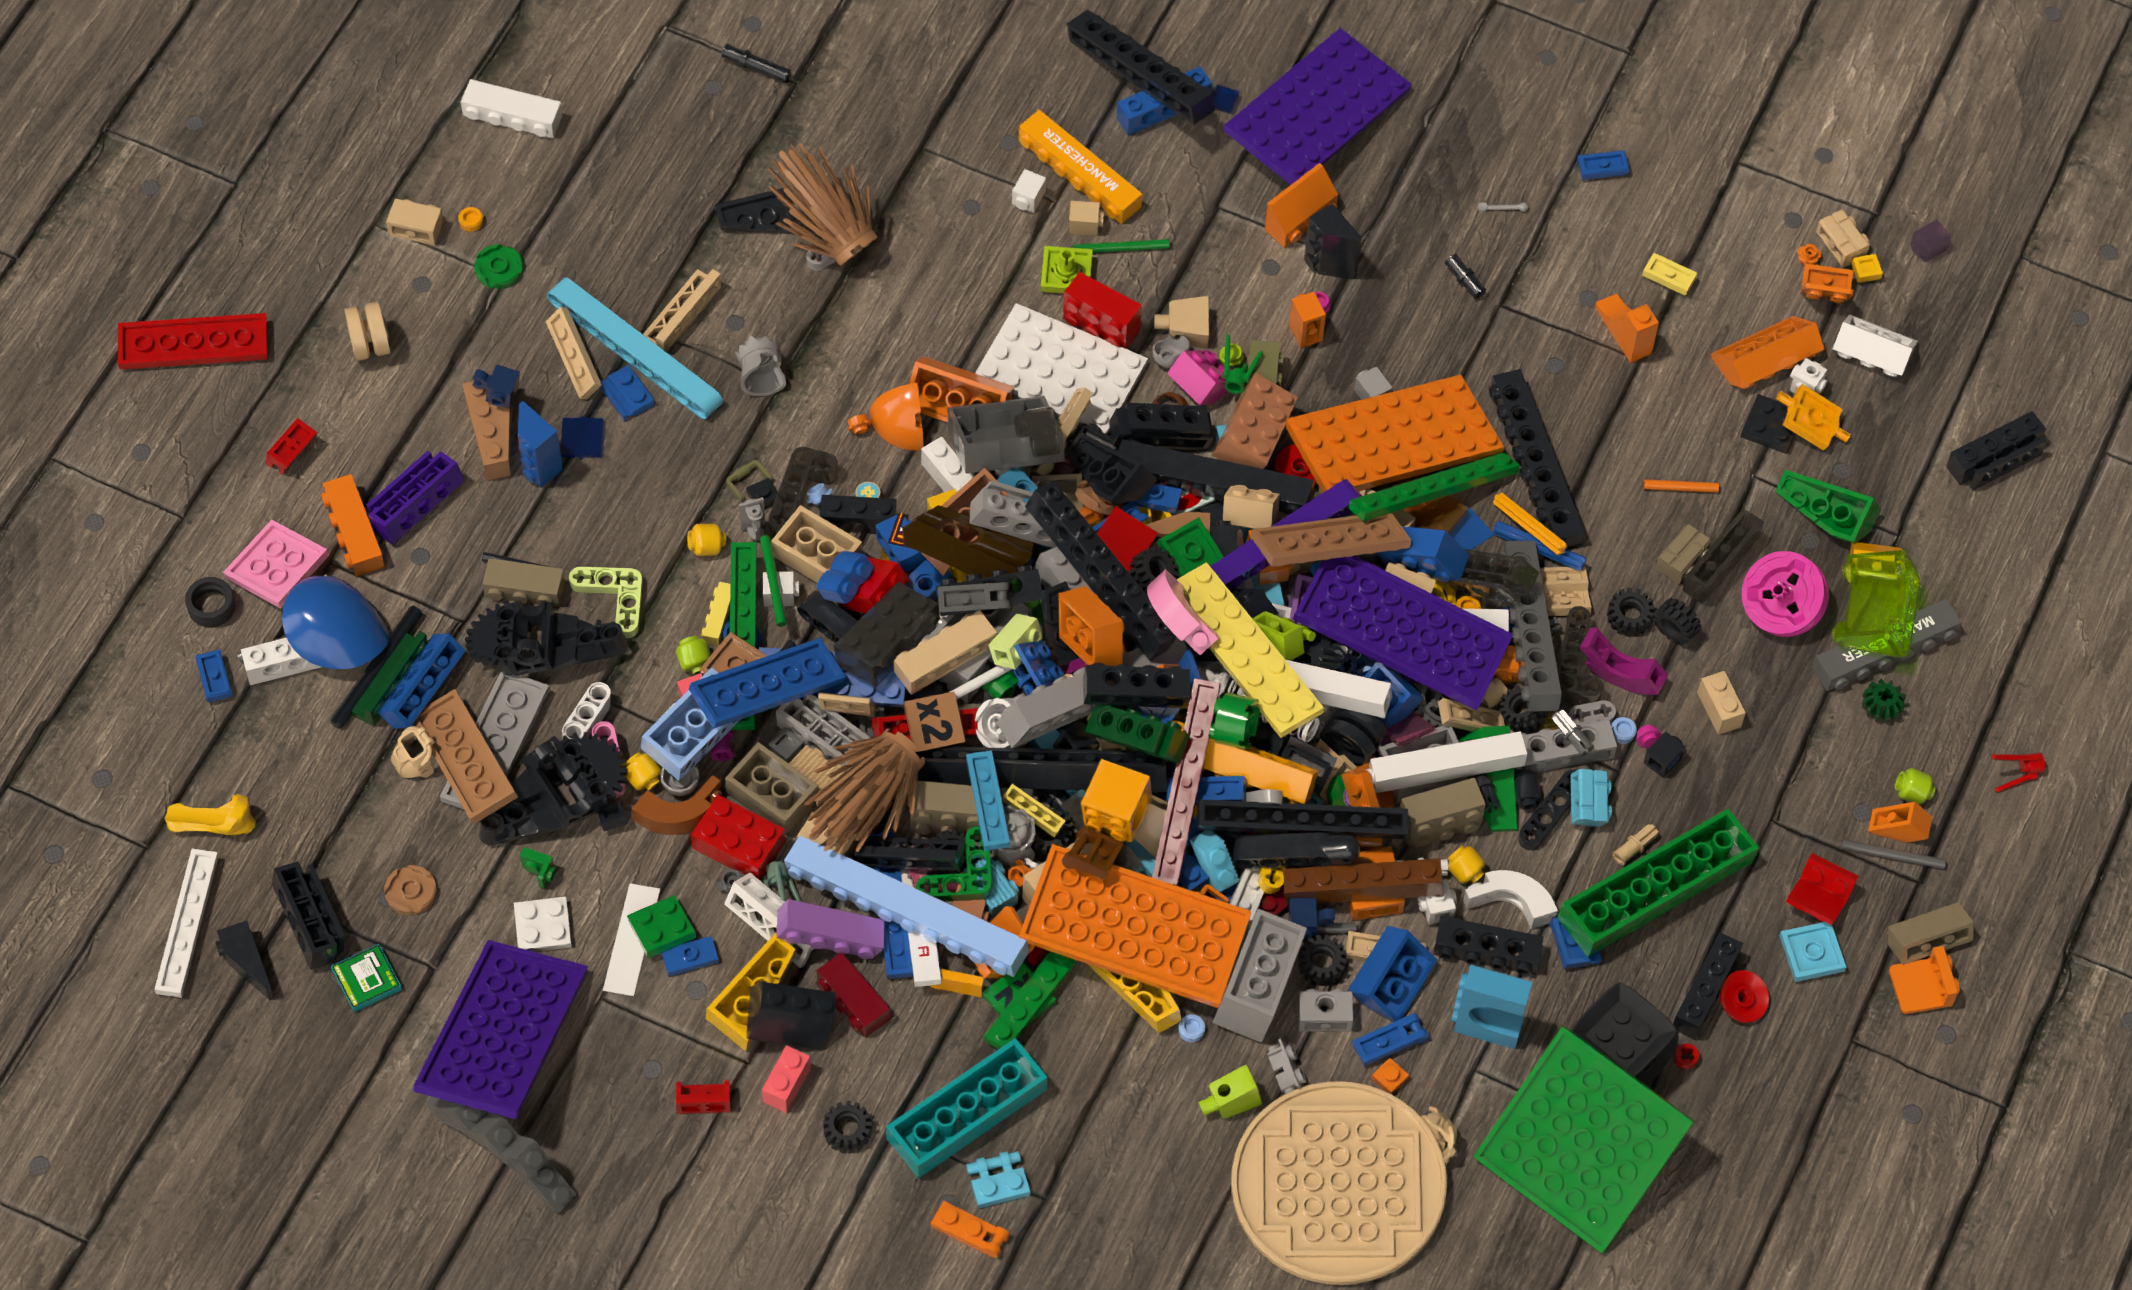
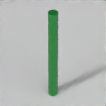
M1169 239L1072 244V248L1093 249V253L1169 249Z
M764 535L760 537L776 624L778 627H783L787 625L771 540L770 536Z

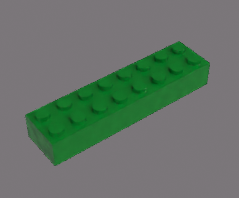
M1726 809L1563 902L1557 918L1586 956L1590 957L1751 864L1759 847L1732 812Z

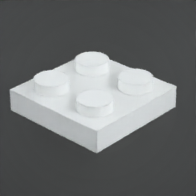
M566 897L514 903L518 948L533 952L572 948Z

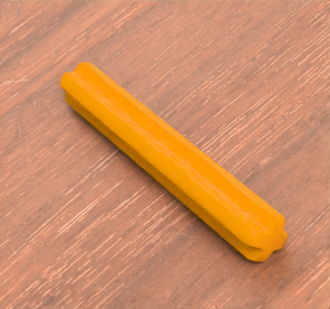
M1504 493L1495 495L1493 504L1556 555L1565 553L1567 544Z

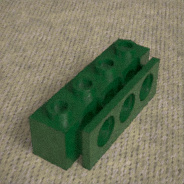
M1095 705L1085 730L1086 733L1098 739L1180 764L1190 734L1181 730L1182 725L1172 721H1167V724L1162 722V719L1155 716L1147 715V717H1143L1142 713L1129 708L1127 711H1124L1122 707L1117 705Z

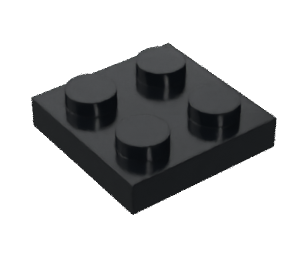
M1758 394L1740 437L1787 454L1795 435L1793 431L1783 426L1788 406Z

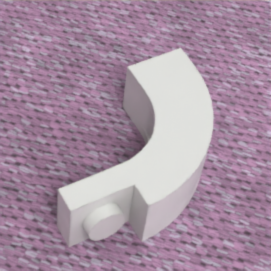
M1507 870L1487 872L1484 883H1475L1465 890L1463 899L1467 910L1493 901L1510 902L1523 912L1530 929L1550 924L1552 918H1556L1558 912L1552 897L1540 883L1525 874Z

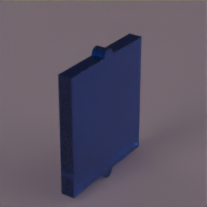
M581 416V418H562L561 457H578L580 460L583 458H601L604 419L585 418V416Z

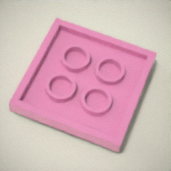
M271 520L228 566L223 574L226 579L281 609L293 587L302 580L309 578L328 558L329 553L326 548Z

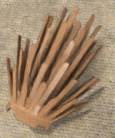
M800 143V149L817 176L791 144V150L788 151L791 158L786 152H779V156L786 165L782 161L778 163L775 160L771 161L795 192L772 168L767 169L785 188L784 192L811 220L775 187H768L778 196L776 198L790 209L789 213L813 230L822 239L787 218L783 219V221L789 224L790 227L780 222L775 224L818 247L809 244L805 246L798 243L792 244L793 246L833 258L842 266L877 238L872 229L869 184L865 187L866 198L862 202L853 164L850 166L852 180H850L848 171L844 167L843 174L855 208L854 211L840 177L835 176L822 149L819 148V153L823 158L822 164L837 192L816 158L811 153H808Z
M886 729L878 737L852 741L849 744L836 746L833 749L837 751L848 748L852 749L846 751L841 756L828 760L829 762H826L825 766L814 771L815 773H820L848 761L847 764L830 773L828 777L832 778L844 772L817 792L815 796L804 804L810 805L816 801V805L819 806L824 803L806 820L812 821L816 818L813 821L815 826L811 830L809 839H817L829 827L824 832V836L829 837L831 835V837L827 841L824 851L829 850L836 842V845L839 846L837 849L838 855L866 820L855 837L856 841L860 840L856 847V852H858L875 825L880 823L898 789L899 792L882 835L883 839L887 838L894 817L893 829L895 832L897 831L906 797V804L910 807V813L913 816L918 771L924 766L925 759L924 757L921 760L915 753L918 747L899 731L894 735L889 733L891 729Z

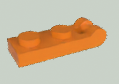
M945 1201L942 1202L931 1221L932 1228L993 1258L998 1257L1001 1252L1000 1246L1010 1236L1006 1229L996 1227ZM987 1235L993 1238L991 1242L984 1241Z

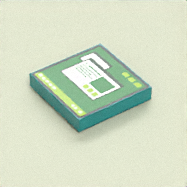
M379 944L331 966L353 1012L402 990Z

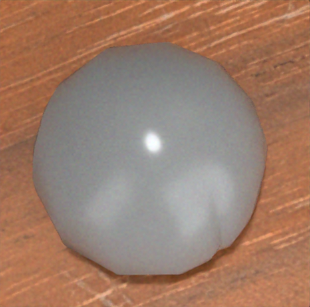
M1169 335L1164 340L1158 341L1153 345L1152 357L1158 365L1171 368L1183 351L1190 350V341L1185 336H1181L1179 340H1176Z
M696 765L680 781L664 768L661 770V783L672 795L679 797L689 795L698 786L700 778Z

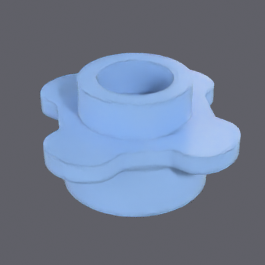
M824 483L817 484L807 491L809 498L806 502L807 504L821 505V496L830 495L833 493V490L827 489Z

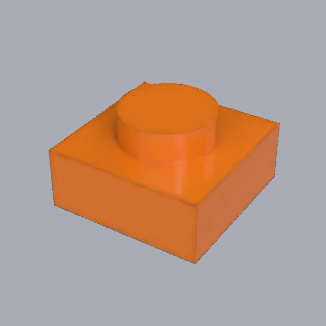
M1391 1058L1371 1076L1372 1081L1385 1092L1392 1095L1409 1079V1074Z

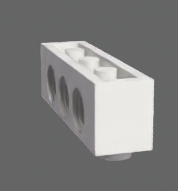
M287 638L241 649L250 685L321 668V666L312 664L302 658L292 648Z

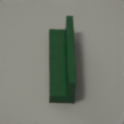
M419 631L416 637L406 633L351 711L352 716L373 727L381 718L377 710L428 642L425 633Z

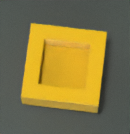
M1876 254L1854 257L1851 264L1858 283L1882 278L1883 273Z

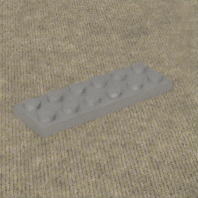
M500 672L476 721V725L508 778L550 689L547 684L520 675L506 676ZM447 781L440 795V801L464 809L450 783Z

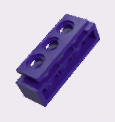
M441 451L434 457L431 452H425L366 504L370 512L368 516L376 534L392 545L464 482L458 463ZM434 476V478L429 483H427L428 480ZM414 492H416V494H415L411 499H409L410 496H411ZM398 507V510L394 514H392V512Z

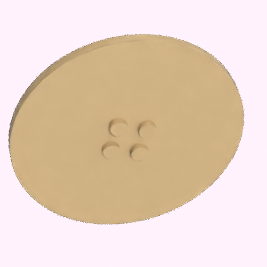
M1334 1081L1311 1084L1301 1089L1293 1090V1092L1287 1093L1273 1101L1257 1115L1246 1129L1237 1147L1232 1166L1231 1186L1233 1203L1239 1222L1253 1245L1268 1260L1299 1278L1323 1284L1347 1285L1368 1282L1390 1274L1408 1263L1423 1249L1434 1234L1444 1210L1447 1176L1443 1154L1434 1134L1425 1121L1411 1107L1381 1089L1354 1082Z

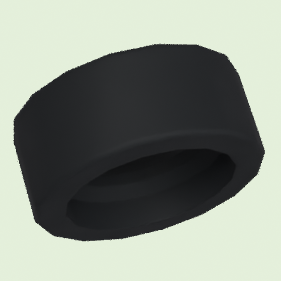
M204 577L195 581L185 594L187 611L190 618L198 625L217 627L227 622L235 611V598L232 589L223 579ZM218 592L224 595V605L214 612H202L197 610L195 606L196 600L202 594Z

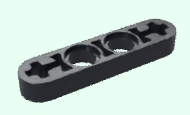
M1576 769L1568 770L1563 774L1521 828L1518 842L1523 849H1537L1571 807V788L1569 792L1566 789L1568 788L1569 780L1571 781V774L1577 771ZM1554 796H1562L1565 798L1566 803L1558 806L1553 803L1552 798ZM1547 814L1551 817L1552 821L1548 824H1543L1538 820V816ZM1534 828H1536L1535 839L1526 840V836H1530Z

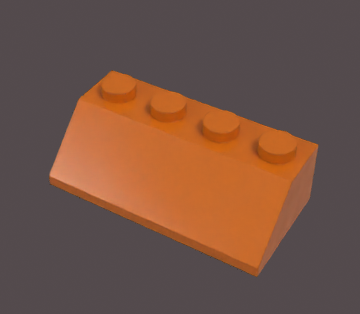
M1791 316L1711 353V358L1729 384L1746 389L1752 387L1755 384L1754 382L1760 379H1768L1775 376V372L1779 370L1793 368L1801 360L1816 357V353L1823 351L1824 347L1817 323Z
M925 356L915 361L909 383H918L921 414L948 422V407L1008 401L1012 399L1015 388L1014 386Z

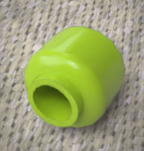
M691 636L679 642L680 646L676 649V655L684 672H692L693 675L700 674L699 669L711 656V652L706 640L699 639L698 636Z
M1914 768L1900 772L1895 782V790L1898 797L1908 802H1916L1918 805L1933 797L1935 786L1932 785L1931 775Z

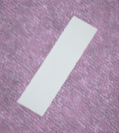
M629 884L603 991L634 996L644 950L628 922L627 915L657 903L660 892L659 888Z

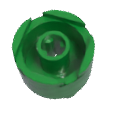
M1228 692L1222 699L1217 698L1214 704V713L1217 715L1215 724L1211 725L1209 738L1214 739L1218 744L1248 750L1252 743L1248 742L1249 737L1255 736L1258 728L1260 709L1255 707V704L1260 703L1259 700Z

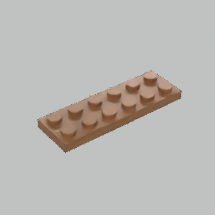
M1392 513L1364 522L1356 515L1253 529L1251 537L1271 567L1351 557L1361 554H1374L1390 550L1396 551L1410 548L1411 538Z
M455 689L424 707L414 722L418 728L425 727L428 731V736L434 740L435 743L431 745L432 754L473 824L518 798Z

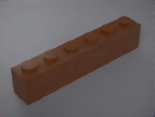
M1441 858L1283 869L1286 906H1289L1290 898H1316V904L1443 895Z

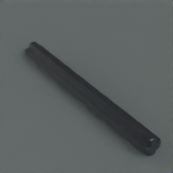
M413 605L408 608L391 632L387 646L379 655L372 659L330 718V722L334 727L338 729L344 727L351 717V711L406 633L409 634L422 616L419 608Z

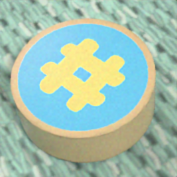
M863 482L857 486L855 495L856 497L880 498V488L873 482Z

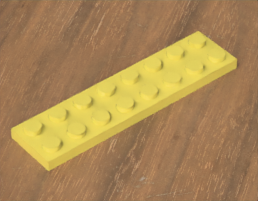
M1207 562L1177 579L1184 586L1183 594L1191 608L1219 635V638L1209 649L1248 697L1259 700L1260 703L1255 704V706L1259 707L1260 713L1280 738L1324 713V707Z

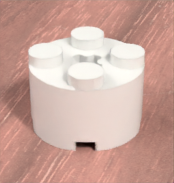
M1014 698L987 700L979 707L975 718L978 726L976 734L981 743L986 747L1011 748L996 722L1003 715L1002 711L1012 705L1011 700ZM1026 742V743H1024V744H1021V745H1019V746H1017V747H1015V748H1021V747H1023L1024 745H1026L1028 742Z

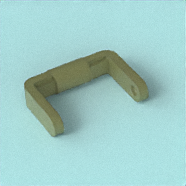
M753 460L747 465L744 464L726 479L727 487L740 502L744 500V496L733 483L749 474L753 469L757 468L765 479L769 478L770 482L773 481L770 473L757 460Z

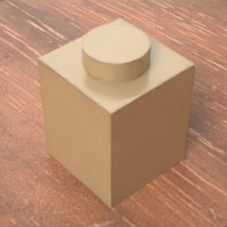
M1071 201L1069 234L1098 236V227H1103L1104 212H1099L1100 203Z

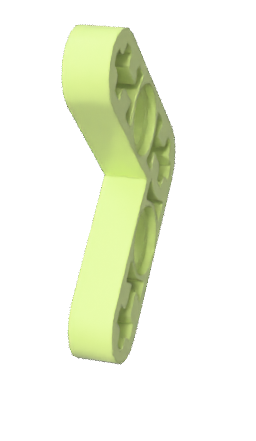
M576 567L570 572V587L576 592L618 594L616 623L622 627L626 638H632L638 633L643 587L642 576L638 570L632 568ZM579 576L584 577L582 583H577ZM591 576H594L595 584H591ZM603 576H610L613 579L608 585L599 583V579ZM617 577H620V585H617ZM629 578H634L632 585L628 584ZM626 599L636 601L635 606L632 608H626L622 603ZM626 616H630L631 625L629 629H624Z

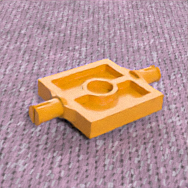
M1801 384L1793 398L1783 391H1780L1776 396V400L1788 406L1783 426L1821 450L1829 446L1833 436H1836L1845 443L1849 440L1851 434L1839 427V417L1842 408L1807 386Z

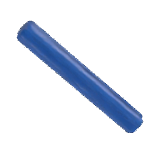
M1498 521L1494 526V535L1508 541H1535L1537 553L1581 571L1586 564L1584 556L1565 549L1564 554L1556 555L1530 533L1504 522Z

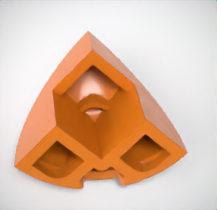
M918 383L891 389L872 403L869 410L871 423L876 432L885 441L905 450L921 451L924 445Z

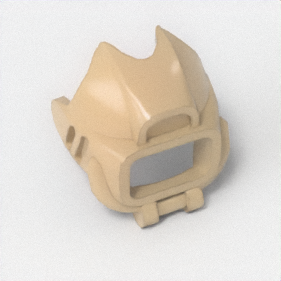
M410 726L398 738V743L391 756V763L395 766L401 777L413 778L420 776L427 778L434 772L431 761V745L435 742L428 736V731L425 727ZM416 735L424 751L415 758H412L405 746L410 745Z
M1429 1106V1110L1433 1113L1422 1115L1421 1118L1434 1134L1446 1165L1449 1162V1158L1456 1152L1454 1145L1457 1128L1440 1110ZM1446 1141H1447L1448 1146H1447V1148L1444 1150L1445 1143H1446Z

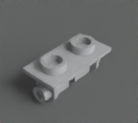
M763 497L749 499L739 504L741 531L747 530L750 538L755 541L760 540V537L764 536L762 528L765 525Z
M1279 1039L1280 1047L1278 1045L1269 1047L1267 1055L1274 1072L1284 1069V1072L1276 1075L1281 1092L1287 1094L1298 1088L1301 1089L1307 1081L1300 1067L1297 1068L1295 1060L1298 1057L1294 1047Z

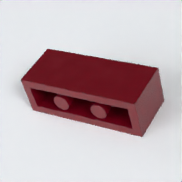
M842 952L816 970L817 987L821 991L836 993L835 1009L839 1013H845L849 1018L850 1026L855 1032L860 1031L866 1038L890 1020V1008Z

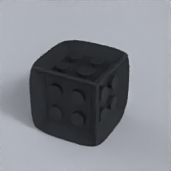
M1621 982L1613 985L1582 1014L1571 1029V1031L1646 1086H1649L1657 1078L1667 1062L1672 1058L1679 1039L1678 1030L1662 1012L1634 989Z

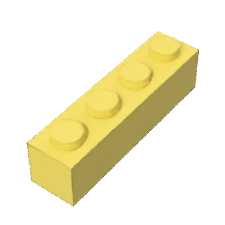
M719 582L718 587L714 589L713 596L715 598L714 601L711 600L709 609L711 611L706 616L705 623L707 625L706 628L703 627L701 634L707 644L716 646L720 645L723 628L726 625L730 612V584Z
M1013 784L1002 798V801L1008 806H1012L1017 810L1024 809L1030 817L1034 818L1037 826L1054 838L1065 824L1064 819Z

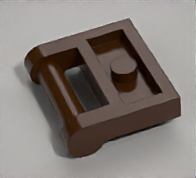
M1081 827L1076 834L1077 839L1071 850L1063 856L1062 864L1068 869L1077 868L1094 877L1105 880L1124 843L1088 827ZM1090 842L1093 846L1085 858L1080 853L1085 844Z

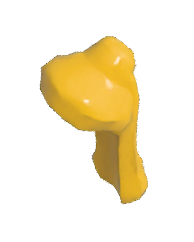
M240 794L233 795L232 801L220 808H192L181 803L168 806L165 816L168 829L174 833L207 831L225 835H239L251 832L256 826V821L250 813L249 798Z

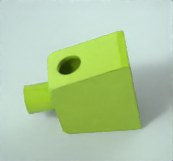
M1247 1065L1210 1083L1208 1086L1211 1096L1198 1101L1204 1116L1219 1110L1222 1119L1262 1105L1258 1088Z

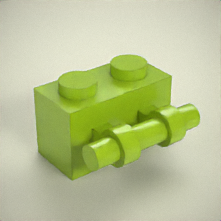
M1267 611L1252 618L1285 660L1293 661L1296 657L1304 653L1303 641H1313L1316 637L1315 632L1311 631L1309 627L1303 624L1297 625L1287 617L1281 618Z

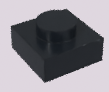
M769 478L746 487V493L750 499L763 497L764 509L780 502L779 495Z
M622 799L608 803L598 813L603 831L628 824Z

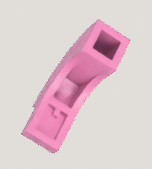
M1165 569L1148 585L1147 594L1149 600L1167 627L1181 641L1184 639L1201 655L1219 638V635L1191 608L1183 594L1184 586Z

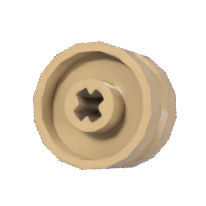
M378 301L365 305L366 320H362L358 307L354 306L344 309L356 361L369 359L368 343L371 342L377 356L390 354L387 339L389 338L388 330Z

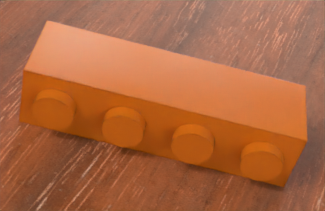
M352 474L324 482L325 493L321 494V498L325 508L330 507L332 513L328 514L332 528L337 527L339 530L336 538L340 549L344 547L347 554L343 556L347 568H353L355 576L384 568L382 553Z

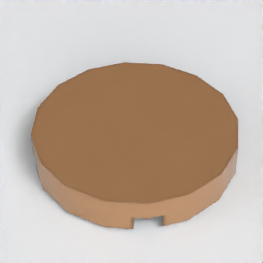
M1086 480L1079 483L1075 492L1077 499L1083 505L1098 513L1110 515L1115 506L1120 509L1124 506V503L1113 505L1099 498Z
M408 865L406 868H398L390 874L386 880L384 892L385 899L391 909L398 914L411 916L418 915L429 909L435 901L437 888L434 877L428 870L420 866Z

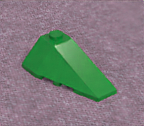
M1788 470L1784 471L1775 490L1779 496L1832 537L1854 544L1872 531L1881 511L1873 497Z
M1485 726L1458 738V742H1466L1467 739L1477 740L1509 734L1510 726ZM1513 768L1488 772L1487 776L1493 781V791L1501 807L1494 811L1490 802L1492 813L1484 811L1483 817L1491 832L1517 831Z

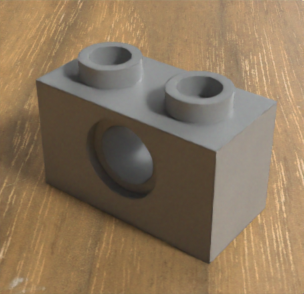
M1308 989L1304 992H1299V1032H1351L1353 1025L1352 992H1346L1342 989H1334L1330 992ZM1326 1006L1329 1007L1331 1011L1323 1012L1319 1008Z

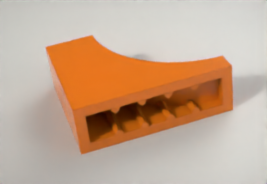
M1617 293L1595 303V309L1630 363L1652 354L1659 322L1647 304L1631 310Z

